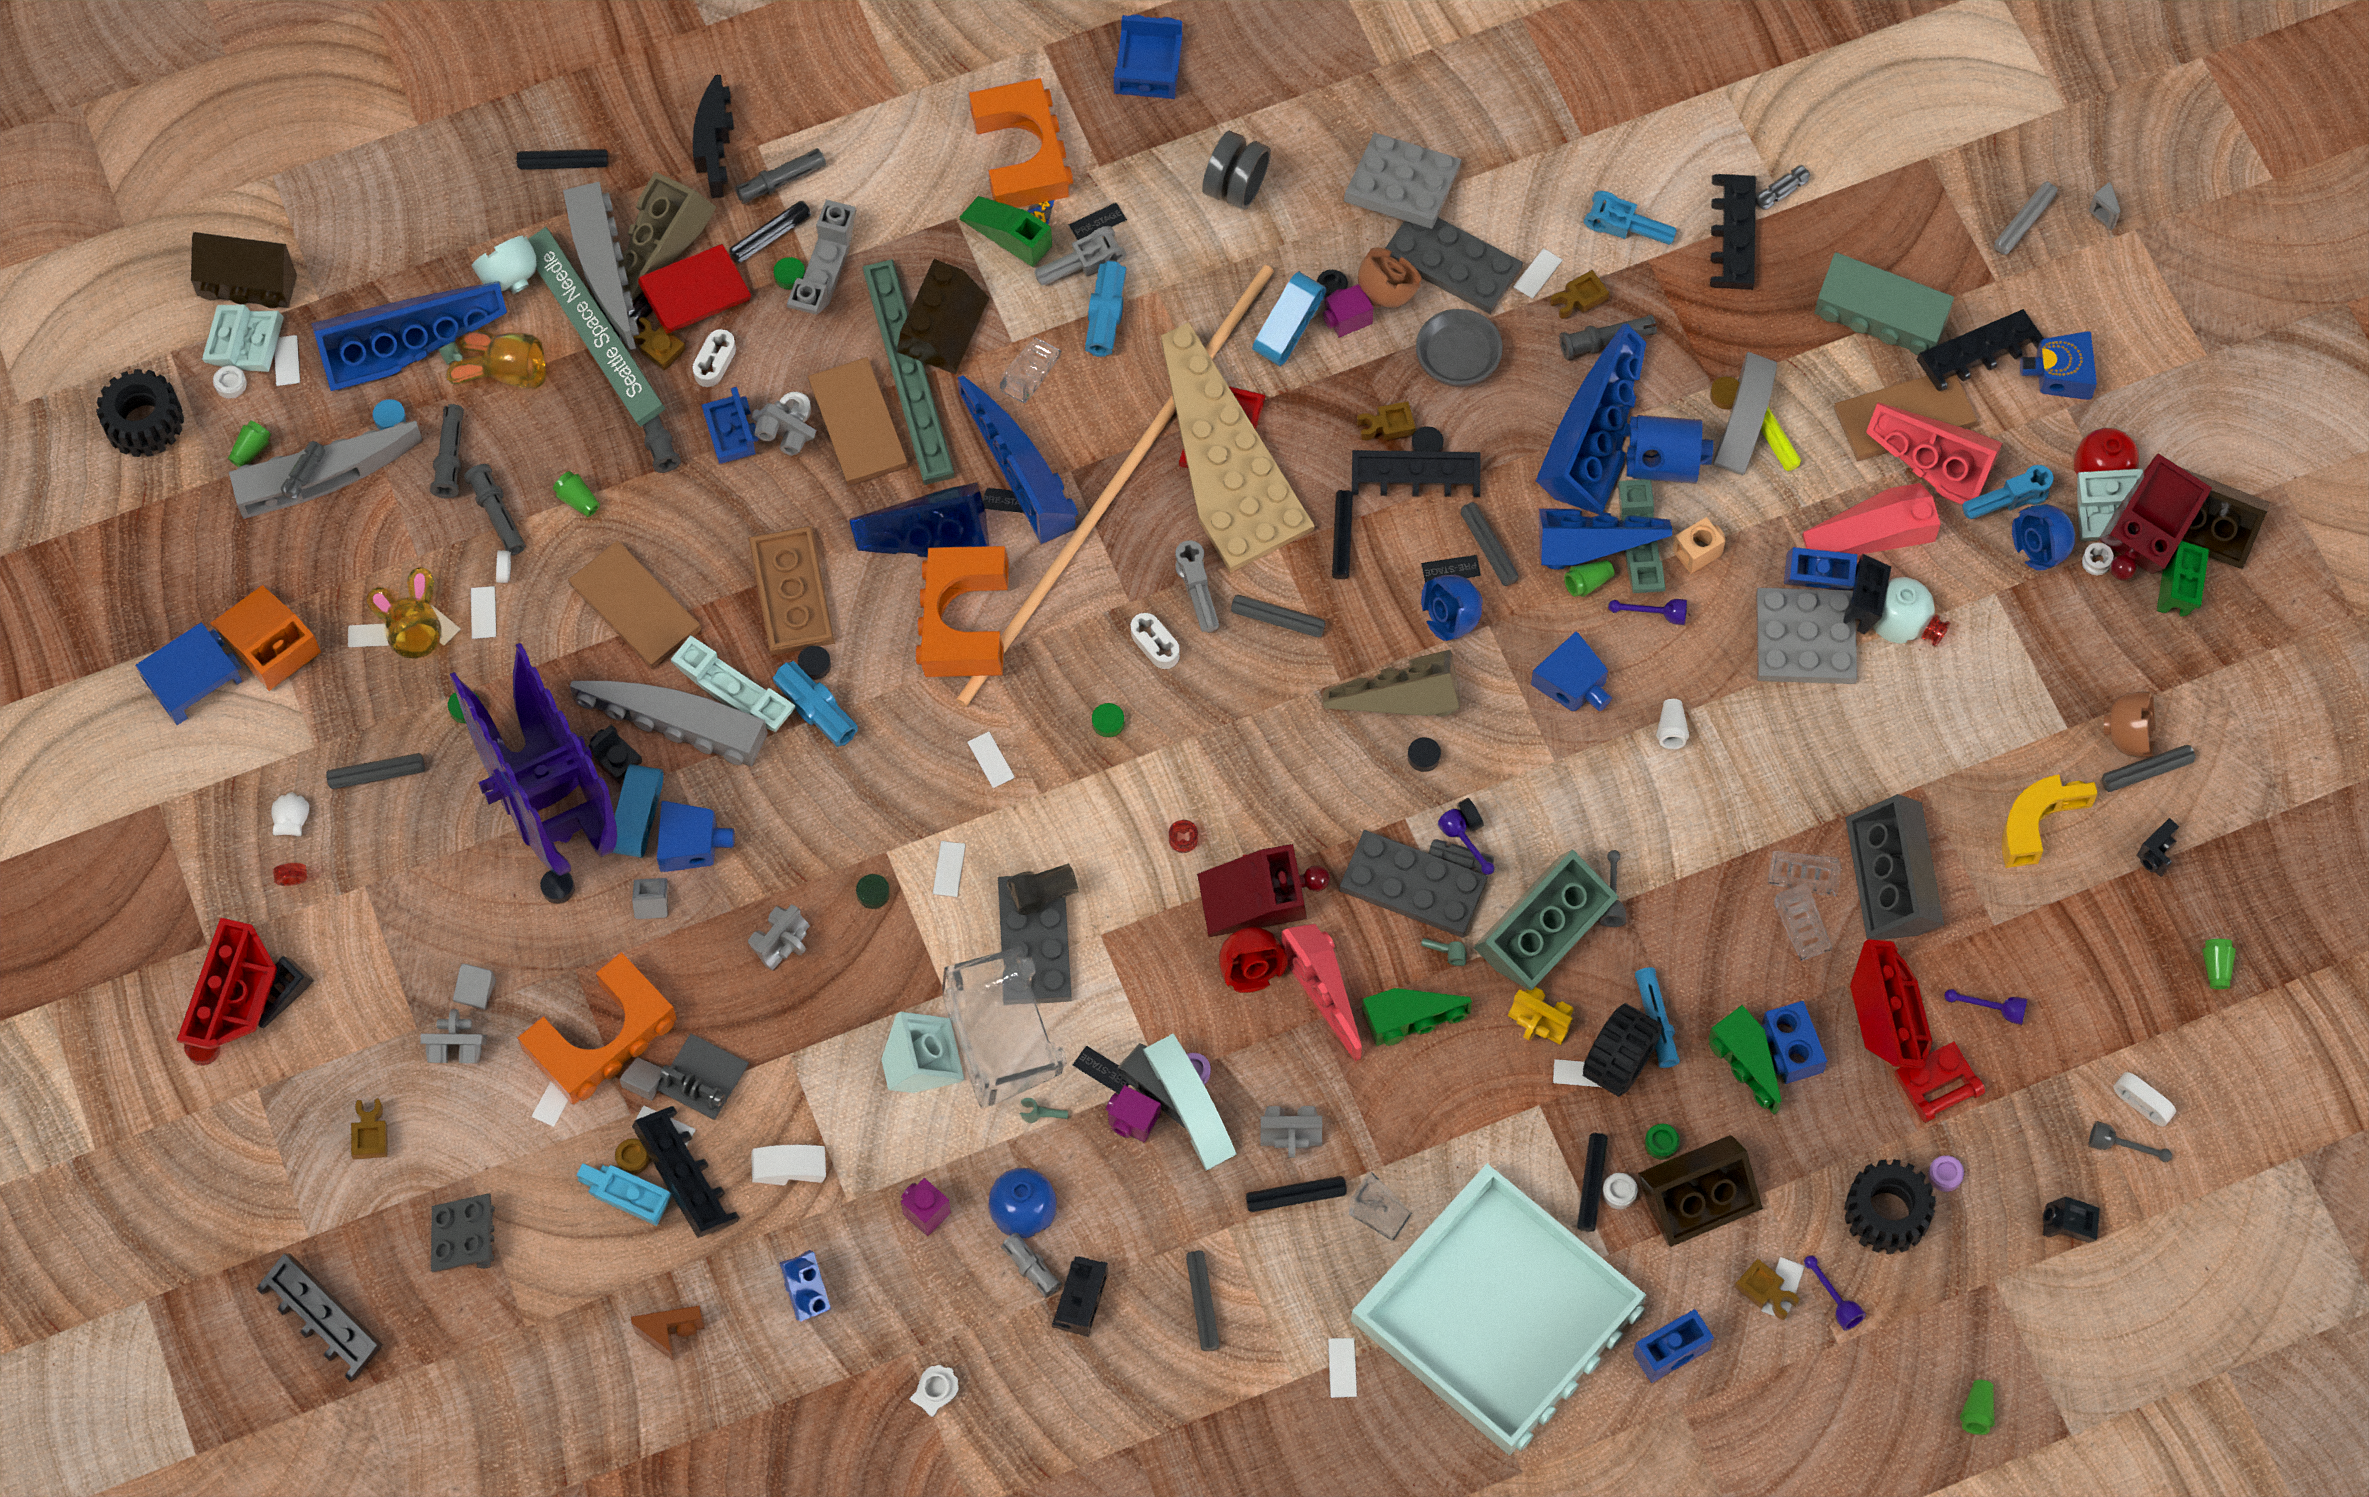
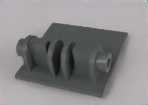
M691 1033L671 1066L666 1064L662 1068L660 1077L663 1079L656 1090L715 1120L749 1063Z
M490 1193L432 1206L431 1272L477 1263V1268L481 1269L491 1267V1262L494 1261L492 1245L490 1243L494 1241V1235L491 1233L494 1232L495 1228L492 1225V1213L495 1211V1207L491 1205Z

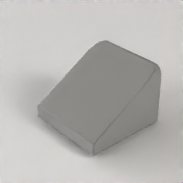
M2108 182L2094 194L2089 212L2109 229L2113 230L2120 214V208L2113 187Z
M667 878L634 880L632 902L636 919L667 917Z
M462 963L459 969L453 1002L486 1010L496 982L494 973L491 970Z
M637 1057L621 1076V1086L652 1101L657 1093L656 1089L663 1079L660 1077L662 1068Z

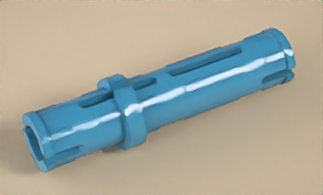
M1643 968L1635 972V978L1637 979L1645 1013L1662 1024V1035H1660L1655 1047L1659 1061L1658 1064L1660 1068H1670L1680 1063L1673 1040L1675 1030L1668 1021L1655 968Z

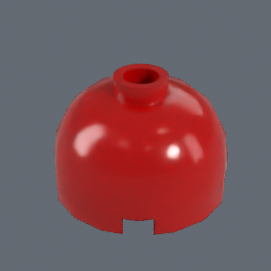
M2100 428L2090 432L2080 442L2073 458L2074 471L2077 475L2079 472L2138 469L2139 450L2134 440L2125 432L2116 428Z
M1248 927L1231 934L1222 944L1218 957L1220 972L1228 987L1229 985L1233 986L1234 990L1239 993H1252L1270 986L1268 980L1276 974L1280 978L1288 965L1287 955L1278 939L1271 932L1260 927Z

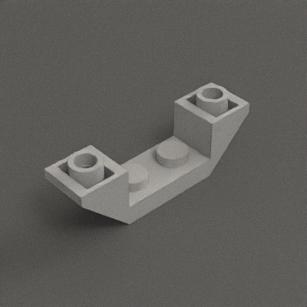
M826 199L816 225L818 233L817 243L803 279L796 278L787 302L788 308L818 315L830 304L849 253L856 207Z

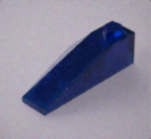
M978 482L947 488L849 520L858 551L897 554L899 552L918 554V557H928V548L989 546L986 511Z

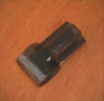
M1069 863L1037 874L1031 871L1022 872L1007 881V886L1019 915L1033 914L1041 910L1047 902L1079 892L1075 874Z

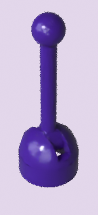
M1672 599L1664 607L1621 604L1618 600H1612L1609 602L1608 608L1613 613L1620 610L1664 614L1668 622L1675 625H1685L1687 599Z
M1451 809L1445 812L1438 820V827L1448 837H1460L1482 865V872L1485 875H1491L1495 867L1493 863L1487 862L1466 836L1467 822L1459 809Z
M1953 989L1947 990L1944 994L1946 1001L1951 1003L1957 1000L2001 1010L2003 1017L2007 1021L2019 1025L2023 1023L2028 1000L2021 997H2010L2003 1003H1997L1961 995Z
M1813 1255L1807 1256L1804 1259L1805 1267L1813 1270L1838 1304L1835 1315L1841 1328L1847 1331L1857 1326L1864 1320L1866 1313L1856 1302L1843 1301L1818 1267L1817 1258Z

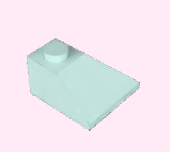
M907 1012L896 1014L881 1059L888 1090L916 1093L962 1082L964 1075L950 1018Z

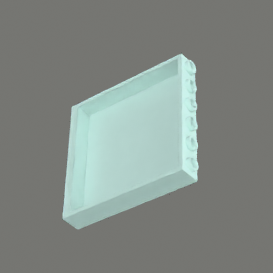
M1486 1163L1352 1310L1351 1322L1510 1456L1516 1448L1522 1451L1534 1437L1531 1431L1538 1423L1544 1426L1553 1417L1557 1410L1554 1408V1405L1561 1398L1565 1400L1570 1398L1579 1386L1576 1382L1577 1379L1584 1372L1589 1375L1594 1371L1601 1361V1358L1598 1357L1606 1347L1612 1350L1624 1335L1621 1330L1628 1322L1634 1325L1646 1310L1643 1307L1646 1294Z

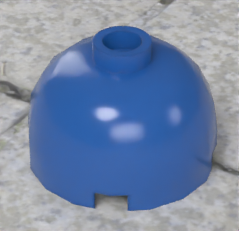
M2044 504L2031 506L2019 512L2020 516L2015 518L2012 523V538L2017 552L2019 553L2023 549L2030 558L2029 561H2024L2029 567L2037 571L2047 570L2068 558L2075 545V531L2070 518L2061 509Z
M1456 574L1435 577L1424 584L1421 593L1422 610H1428L1432 621L1426 622L1436 637L1443 641L1461 638L1469 634L1478 625L1482 614L1483 600L1480 592L1468 579Z
M1017 1167L1004 1172L995 1180L989 1193L988 1208L992 1220L1002 1233L1009 1236L1018 1233L1021 1238H1030L1035 1233L1040 1232L1042 1229L1045 1230L1050 1226L1056 1215L1057 1199L1052 1184L1042 1173L1031 1168Z

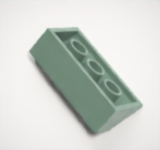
M1835 252L1818 296L1814 314L1821 316V318L1828 322L1840 323L1850 327L1857 333L1869 334L1879 338L1886 344H1895L1910 350L1915 355H1919L1920 352L1939 344L1947 325L1954 296Z
M1572 849L1560 855L1473 948L1497 972L1526 989L1532 990L1619 896Z

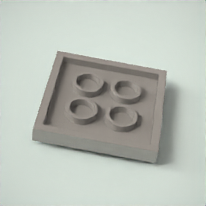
M1374 132L1347 187L1344 202L1433 229L1460 170L1462 159Z
M1757 588V681L1856 684V618H1852L1847 624L1843 622L1844 614L1851 605L1853 591Z

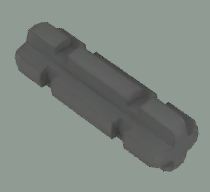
M1798 165L1791 170L1792 174H1785L1770 184L1769 189L1765 188L1757 193L1756 203L1761 209H1768L1774 205L1773 201H1780L1796 190L1797 185L1802 186L1808 182L1810 177L1809 171L1803 165Z
M315 441L308 443L304 450L306 454L300 456L289 473L291 478L286 479L281 486L284 496L292 500L299 496L302 491L300 487L306 485L317 467L316 461L320 462L325 454L324 446Z
M1438 839L1432 841L1429 850L1430 855L1447 859L1446 861L1471 870L1475 867L1477 868L1476 871L1483 873L1481 870L1482 865L1468 848L1452 843L1448 846L1446 845L1447 842ZM1481 853L1487 862L1494 863V856Z

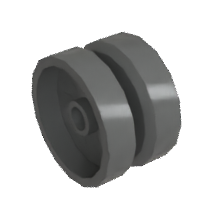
M1230 130L1225 132L1208 162L1204 174L1202 192L1217 200L1227 195V202L1230 205L1243 211L1246 210L1254 201L1265 178L1271 157L1270 147L1257 141H1253L1246 146V138Z

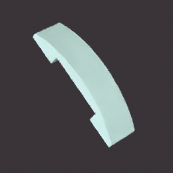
M691 635L671 658V662L711 696L726 706L765 720L767 729L776 732L795 709L793 703L772 689L768 688L766 691L718 659L717 652Z
M1171 1034L1144 1048L1143 1051L1158 1080L1161 1079L1192 1139L1190 1142L1205 1170L1237 1155L1212 1099L1175 1035Z

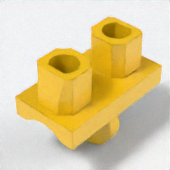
M1534 987L1532 990L1527 989L1525 992L1519 989L1514 997L1508 1017L1516 1020L1517 1024L1526 1028L1523 1038L1531 1041L1534 1035L1537 1034L1544 1039L1548 1038L1561 1045L1573 1019L1571 1017L1573 1007L1563 1001L1557 1002L1554 1008L1544 1003L1546 995L1543 990Z

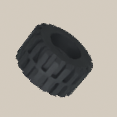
M134 369L133 374H128V371L121 373V378L116 379L113 377L109 380L111 385L102 388L101 393L103 397H98L97 405L99 408L96 409L97 416L111 445L114 448L118 447L120 452L126 455L131 451L133 457H140L141 453H145L146 457L153 456V451L159 450L160 453L165 451L167 443L172 445L176 441L174 435L181 434L182 427L180 424L184 423L183 410L171 383H167L166 378L161 374L156 376L155 372L147 370L144 374L141 369ZM138 407H155L153 412L144 419L137 421L126 420L128 414Z
M1624 1003L1613 1012L1593 1043L1584 1062L1583 1076L1620 1097L1631 1088L1648 1062L1660 1038L1662 1024L1629 1004Z
M1886 1159L1879 1160L1876 1167L1872 1163L1867 1165L1864 1172H1859L1855 1177L1845 1202L1844 1210L1847 1211L1845 1221L1846 1224H1852L1849 1230L1853 1237L1859 1234L1861 1236L1859 1243L1864 1247L1867 1243L1873 1245L1872 1251L1879 1253L1881 1248L1886 1249V1254H1894L1896 1248H1899L1902 1253L1908 1251L1910 1244L1916 1246L1922 1236H1925L1935 1213L1933 1209L1936 1204V1197L1931 1196L1933 1192L1931 1182L1924 1184L1926 1175L1922 1171L1918 1174L1914 1173L1915 1166L1910 1163L1907 1164V1167L1900 1166L1901 1160L1893 1159L1891 1165H1887ZM1882 1193L1896 1195L1906 1204L1909 1215L1901 1220L1885 1219L1876 1213L1872 1207L1871 1198Z

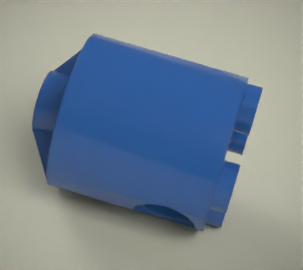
M1646 415L1631 416L1629 425L1630 446H1627L1626 476L1632 477V479L1697 484L1700 465L1711 466L1713 457V440L1702 439V420Z

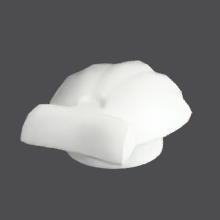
M289 792L278 797L273 803L271 809L274 822L273 835L302 836V825L309 813V803L305 801L304 797Z
M942 1365L927 1368L919 1380L917 1391L909 1398L912 1402L922 1407L931 1417H934L938 1409L951 1401L958 1392V1379L954 1376L952 1368H944Z

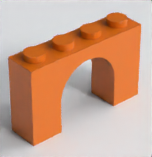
M1041 78L969 92L970 111L977 135L1007 128H1021L1033 133L1042 143L1038 153L1030 160L1020 164L988 170L993 200L1019 208L1069 197L1068 185L1073 184L1070 166L1064 167L1062 159L1066 158L1063 140L1057 141L1056 133L1060 132L1056 114H1050L1049 107H1053L1050 90L1043 88Z
M1005 546L928 548L927 560L922 561V578L926 580L925 588L920 589V606L924 608L923 617H918V634L922 636L921 645L916 646L917 665L922 666L925 677L1003 675L1004 644L1000 631H958L947 626L942 621V617L947 605L963 593L1008 590L1009 559Z
M622 952L596 972L599 985L625 1013L623 1028L611 1043L598 1049L588 1050L575 1047L568 1043L544 1016L517 1037L525 1054L572 1105H575L579 1100L584 1101L591 1097L597 1089L596 1086L606 1078L611 1079L621 1071L626 1061L632 1056L634 1058L640 1056L647 1049L650 1041L658 1035L663 1036L669 1032L674 1026V1021L677 1020L674 1007Z

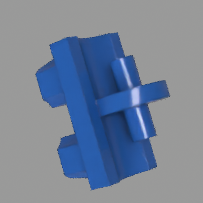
M808 1250L795 1258L779 1263L785 1280L784 1286L789 1294L796 1320L801 1322L831 1309L814 1251Z

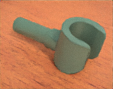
M455 341L439 349L447 365L453 361L459 362L464 357Z
M1423 938L1421 946L1442 953H1448L1447 962L1454 966H1464L1466 964L1467 952L1461 942L1454 941L1449 944H1443Z
M1032 1098L1021 1100L1022 1106L1034 1108L1030 1113H1020L1022 1119L1028 1123H1034L1040 1117L1068 1119L1067 1110L1039 1107Z

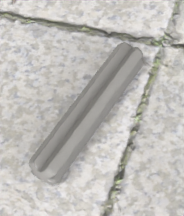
M2044 182L1996 239L1994 244L1996 251L2006 255L2012 250L2054 199L2057 187L2050 182Z

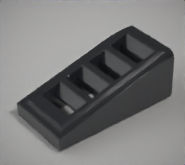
M282 956L275 964L277 972L270 993L276 1000L274 1003L269 999L266 1001L265 1008H267V1011L264 1014L262 1013L258 1024L263 1029L314 981L295 961L285 956ZM289 973L295 978L292 982L285 977ZM280 983L286 989L280 992L275 985Z

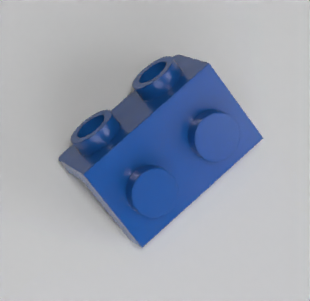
M737 387L731 388V397L702 404V410L719 464L756 454L754 442L759 441V438L754 435L756 427L754 422L748 424L746 415L751 414L746 396L740 397Z

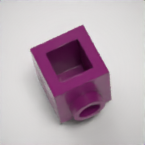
M1357 284L1348 289H1338L1326 297L1325 311L1322 314L1329 329L1333 328L1338 338L1373 324L1374 308L1360 285Z
M1124 1085L1119 1094L1114 1093L1106 1107L1109 1125L1116 1134L1124 1138L1132 1136L1145 1143L1161 1115L1159 1102Z
M925 1177L918 1184L912 1183L901 1196L902 1200L900 1202L903 1215L927 1237L951 1213L949 1199Z

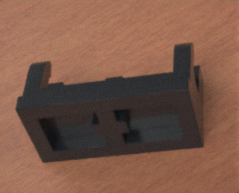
M1865 554L1860 556L1859 562L1856 565V579L1851 605L1845 612L1843 619L1845 624L1849 623L1852 618L1860 619L1857 632L1866 634L1882 618L1892 567Z
M1079 1256L1074 1257L1055 1318L1052 1322L1053 1328L1089 1337L1107 1280L1108 1263Z

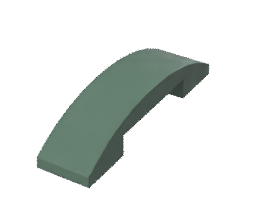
M1651 480L1619 481L1621 520L1625 521L1627 516L1654 518ZM1657 541L1624 550L1632 593L1665 591L1662 560L1660 561Z

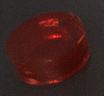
M287 863L273 869L274 883L280 886H293L305 882L308 878L306 865Z
M184 1044V1050L192 1063L204 1066L217 1059L220 1053V1046L209 1050Z

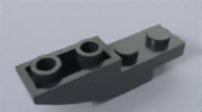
M721 74L713 77L700 101L696 113L692 141L696 174L708 173L712 199L724 197L723 185L728 184L726 166H720V159L725 158L724 144L730 143L729 131L734 130L732 112H726V105L731 104L729 86H723Z

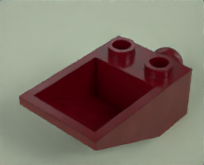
M2156 454L2114 512L2098 539L2121 554L2115 557L2110 564L2112 576L2121 581L2129 580L2136 572V564L2151 574L2165 569L2208 497L2212 487L2161 454ZM2128 528L2134 531L2135 535L2130 534ZM2155 545L2160 548L2159 551L2155 549Z
M1289 844L1258 850L1198 873L1208 937L1235 933L1248 927L1262 928L1307 919L1302 888L1307 887L1314 892L1324 890L1330 882L1329 872L1323 866L1313 865L1304 874L1299 875L1294 845Z

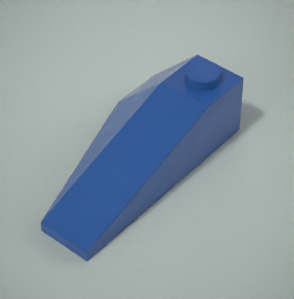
M1539 508L1541 565H1547L1550 569H1564L1566 565L1574 566L1670 537L1673 531L1669 519L1627 516L1625 521L1618 520L1615 516H1611V513L1600 512L1598 516L1586 517L1581 516L1582 510Z

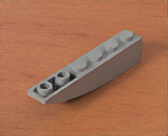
M600 182L565 189L563 193L572 237L587 283L597 304L616 333L630 350L636 349L634 336L639 335L635 316L629 317L628 311L634 310L630 291L624 292L623 286L629 285L625 267H619L618 261L623 260V254L619 241L614 242L613 236L618 235V230L614 217L609 218L608 212L613 211L609 192L603 194Z
M400 422L387 429L367 431L361 436L350 439H338L329 445H325L324 456L320 462L316 461V469L306 485L300 487L302 491L294 500L282 494L281 486L286 479L291 478L289 473L300 456L306 454L304 452L305 449L296 454L285 457L276 456L267 462L256 465H243L237 470L230 471L229 475L234 495L243 519L310 501L337 491L370 475L422 442L417 422Z
M572 681L570 684L573 699L579 706L585 709H592L594 707L604 711L612 719L618 721L626 719L644 731L651 732L655 730L663 733L666 738L673 742L681 743L684 741L692 744L702 753L711 754L713 752L719 754L734 765H741L743 763L752 767L768 734L765 720L713 700L675 689L615 681Z

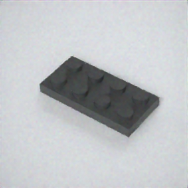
M1439 217L1433 229L1404 220L1385 247V249L1392 251L1390 257L1397 261L1403 257L1409 261L1424 280L1488 314H1491L1521 271L1523 264L1522 261Z
M1364 830L1341 881L1339 891L1463 938L1487 883L1488 876Z
M1064 873L998 877L1005 1006L1072 1002Z

